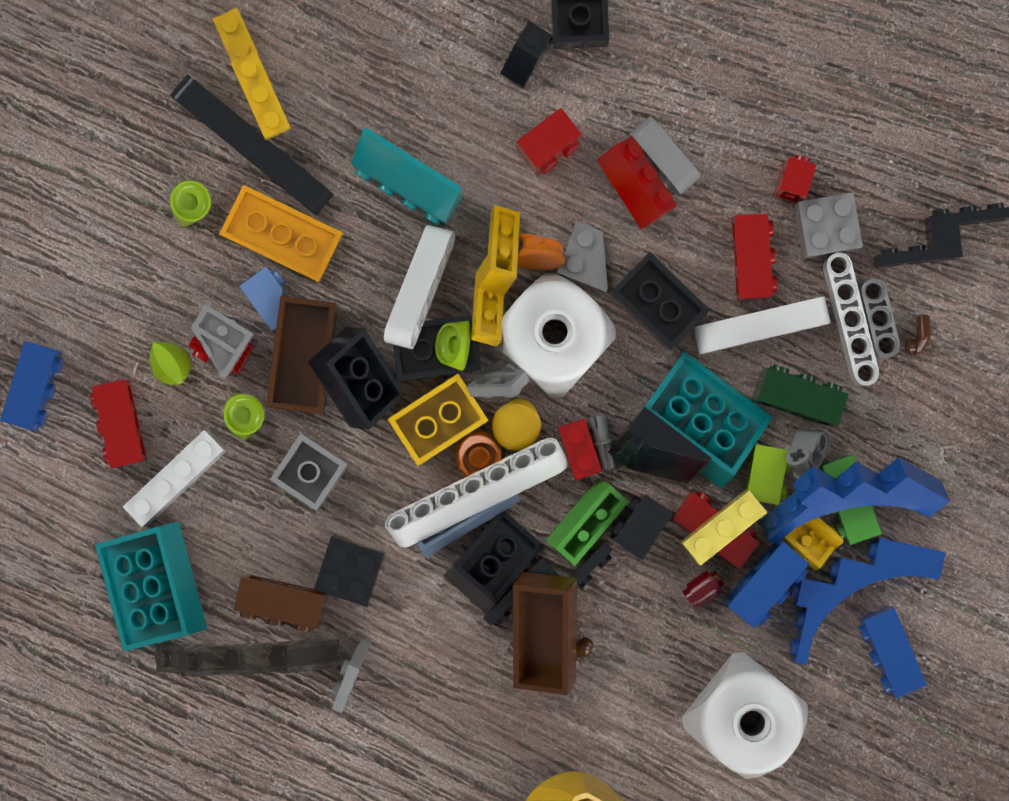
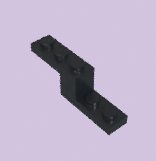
M1004 203L989 204L986 210H977L976 206L959 208V213L950 214L949 209L932 211V216L924 219L928 250L925 249V245L908 247L909 252L898 253V248L881 250V255L874 257L875 268L957 260L963 257L959 226L1008 221L1009 207H1004Z
M603 541L569 577L577 578V586L582 589L593 578L590 573L597 566L600 569L603 568L611 560L612 556L609 553L613 549ZM542 557L527 571L529 573L560 576ZM513 587L483 616V619L490 626L495 622L500 625L511 614L508 609L513 605Z

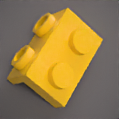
M818 517L795 528L781 541H784L806 560L814 571H817L831 553L844 542V539L839 536L835 528L827 525Z

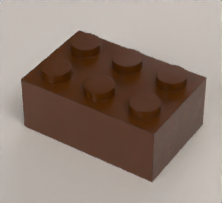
M246 574L240 579L234 610L239 611L240 617L256 620L260 616L268 618L267 623L284 626L288 622L295 624L294 629L311 632V630L317 629L322 624L328 594L313 590V588Z

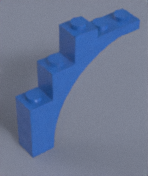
M900 457L895 459L880 473H876L864 465L855 462L837 478L813 466L793 483L796 491L761 521L768 541L777 544L795 528L836 511L862 506L882 505L910 509L930 518L949 503L950 500L942 481Z
M875 537L874 542H870L867 551V558H870L869 564L837 557L836 562H832L829 569V578H832L831 584L803 578L798 584L793 582L790 598H794L793 604L803 607V611H798L795 621V627L799 629L797 638H793L790 644L789 655H793L792 661L807 665L814 634L827 615L849 595L877 581L895 577L920 576L940 580L946 552Z

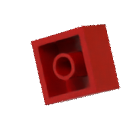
M560 108L517 140L516 150L535 175H538L540 172L545 175L557 166V160L564 155L565 158H568L579 149L578 146L580 145L582 134L564 110Z

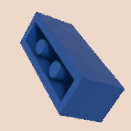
M24 341L0 421L32 431H38L40 426H44L48 414L45 411L47 400H51L55 392L54 377L56 373H60L63 366L62 351Z
M888 606L859 618L862 624L858 627L860 635L864 642L869 641L872 649L869 652V656L874 667H879L883 677L879 679L886 694L890 693L894 698H898L927 686L895 608Z

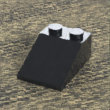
M646 407L624 428L608 451L618 463L625 465L628 469L685 484L711 460L710 456Z
M503 511L492 519L443 576L485 613L500 600L544 545L506 511Z

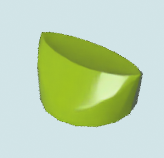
M190 178L176 185L170 196V207L174 218L182 227H186L206 216L211 207V196L201 183Z
M469 321L447 323L440 328L435 341L436 355L442 364L463 371L469 355L470 324Z
M155 342L152 344L149 363L154 377L167 385L182 384L191 370V358L188 352L183 347L169 342Z
M234 392L227 399L223 411L225 424L235 437L245 441L262 426L264 421L263 406L256 397L240 392Z

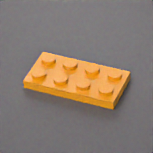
M245 185L242 186L219 233L220 236L318 283L321 282L344 234Z

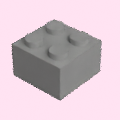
M853 192L800 201L794 205L803 260L829 256L838 252L857 251L863 247Z
M300 433L270 478V481L315 511H318L350 464L309 436Z

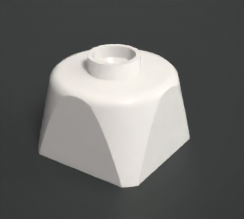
M546 273L531 284L502 317V339L498 347L495 348L517 368L524 370L528 378L551 398H561L566 395L616 338V328L604 310L580 287L559 274ZM550 320L560 321L567 327V337L559 344H550L543 337V327Z
M738 652L732 653L684 713L682 720L684 729L725 766L744 778H756L770 773L783 765L796 750L805 730L808 707L807 702L746 653ZM751 710L761 713L760 723L755 729L751 731L741 730L740 719L743 714Z

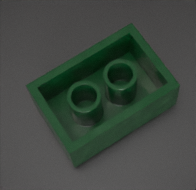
M775 364L761 370L751 400L752 402L829 427L839 426L849 395L842 392L843 386L831 382L821 385L815 383V377L803 373L793 376L788 374L790 369Z

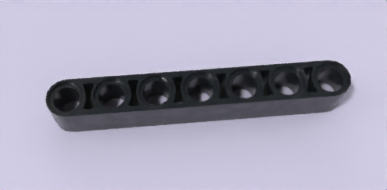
M188 74L170 94L176 102L314 215L317 216L334 196L329 189L273 143L265 140L262 134Z

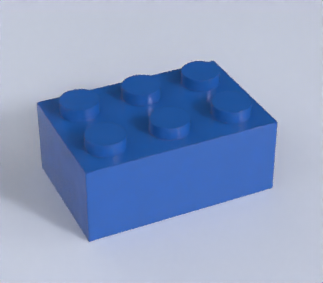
M779 541L777 544L773 543L723 600V603L751 627L754 628L757 624L761 627L771 616L769 610L775 603L780 605L788 597L790 592L787 589L792 583L798 584L806 576L808 571L805 568L809 563L784 541Z

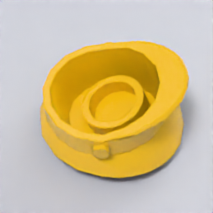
M517 398L504 404L496 411L492 430L495 439L501 446L508 450L519 451L531 446L535 442L541 431V420L531 402L526 399Z

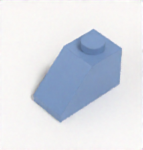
M265 267L239 287L271 331L275 333L280 296H285L286 292L281 285L286 282L276 269L271 272L268 267Z

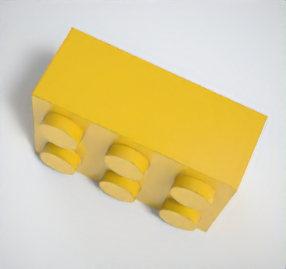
M456 374L388 418L391 426L417 466L422 465L489 421L474 397L470 396L467 386L459 374Z

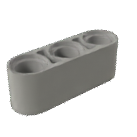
M649 116L628 134L629 138L634 137L651 165L678 195H681L701 178L694 165L652 117Z
M870 279L862 283L858 289L875 357L886 359L897 354L900 342L887 288L881 280ZM868 285H873L877 288L878 296L876 299L867 297L866 287ZM875 312H880L884 316L885 321L881 327L876 326L872 321V316ZM882 338L887 339L891 344V349L887 354L879 349V342Z

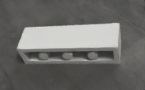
M203 430L133 496L123 508L141 527L148 526L228 450L209 430Z

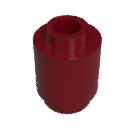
M706 569L687 583V588L682 593L693 608L696 609L700 605L701 607L705 606L723 592L720 587L724 585V582L715 570L709 573Z

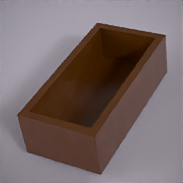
M280 296L266 407L325 414L327 391L308 361L335 337L339 306L337 303Z
M522 572L513 584V688L568 695L576 682L577 578Z

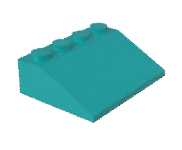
M367 127L363 129L351 162L353 168L356 169L354 174L366 182L371 178L379 183L377 188L390 197L393 193L402 198L401 203L410 210L415 211L416 208L426 213L424 218L434 225L438 226L441 222L446 226L464 198L462 187Z
M685 351L642 407V409L644 407L649 409L711 457L709 463L699 472L720 488L725 486L734 477L773 418Z
M179 521L95 544L123 652L188 636L208 629Z

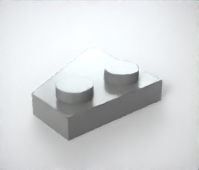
M576 222L564 253L565 263L558 268L557 274L606 293L608 283L603 231Z
M206 304L191 326L193 333L202 344L208 357L212 360L219 375L226 380L254 336V333Z
M495 359L467 389L471 397L491 398L493 396H505L506 398H512L521 392V389L529 382V379L524 370L516 369L511 364L504 366L501 359Z
M361 638L351 661L345 659L339 674L344 676L342 683L336 682L331 697L336 698L332 707L333 710L340 713L343 712L371 645L370 641Z

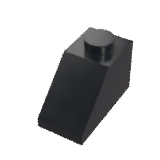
M529 21L514 44L500 75L524 88L552 43L553 35Z

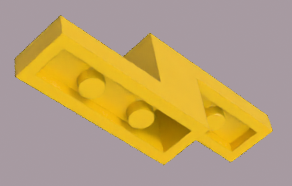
M235 8L213 18V22L231 59L230 63L265 140L290 130L289 122L239 9Z
M494 205L490 212L488 255L475 273L471 340L498 347L502 339L504 295L517 278L520 212Z

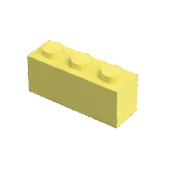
M745 490L680 543L695 562L701 566L767 512L750 490Z

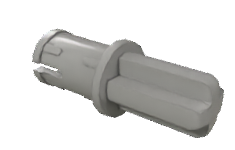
M607 414L591 416L589 420L591 421L594 436L593 445L596 446L601 470L613 469L616 466L615 459L608 451L612 446L614 438L610 437Z

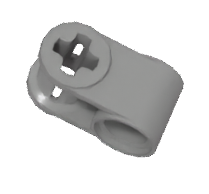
M797 430L794 441L786 454V461L789 466L793 467V474L796 480L813 466L818 469L820 468L830 448V436L827 431Z

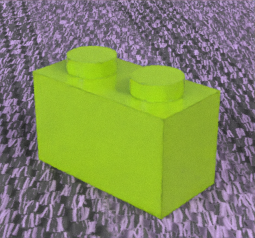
M755 444L752 448L745 490H750L758 502L779 505L780 500L784 501L787 492V484H783L784 476L791 469V466L786 461V454L789 450Z

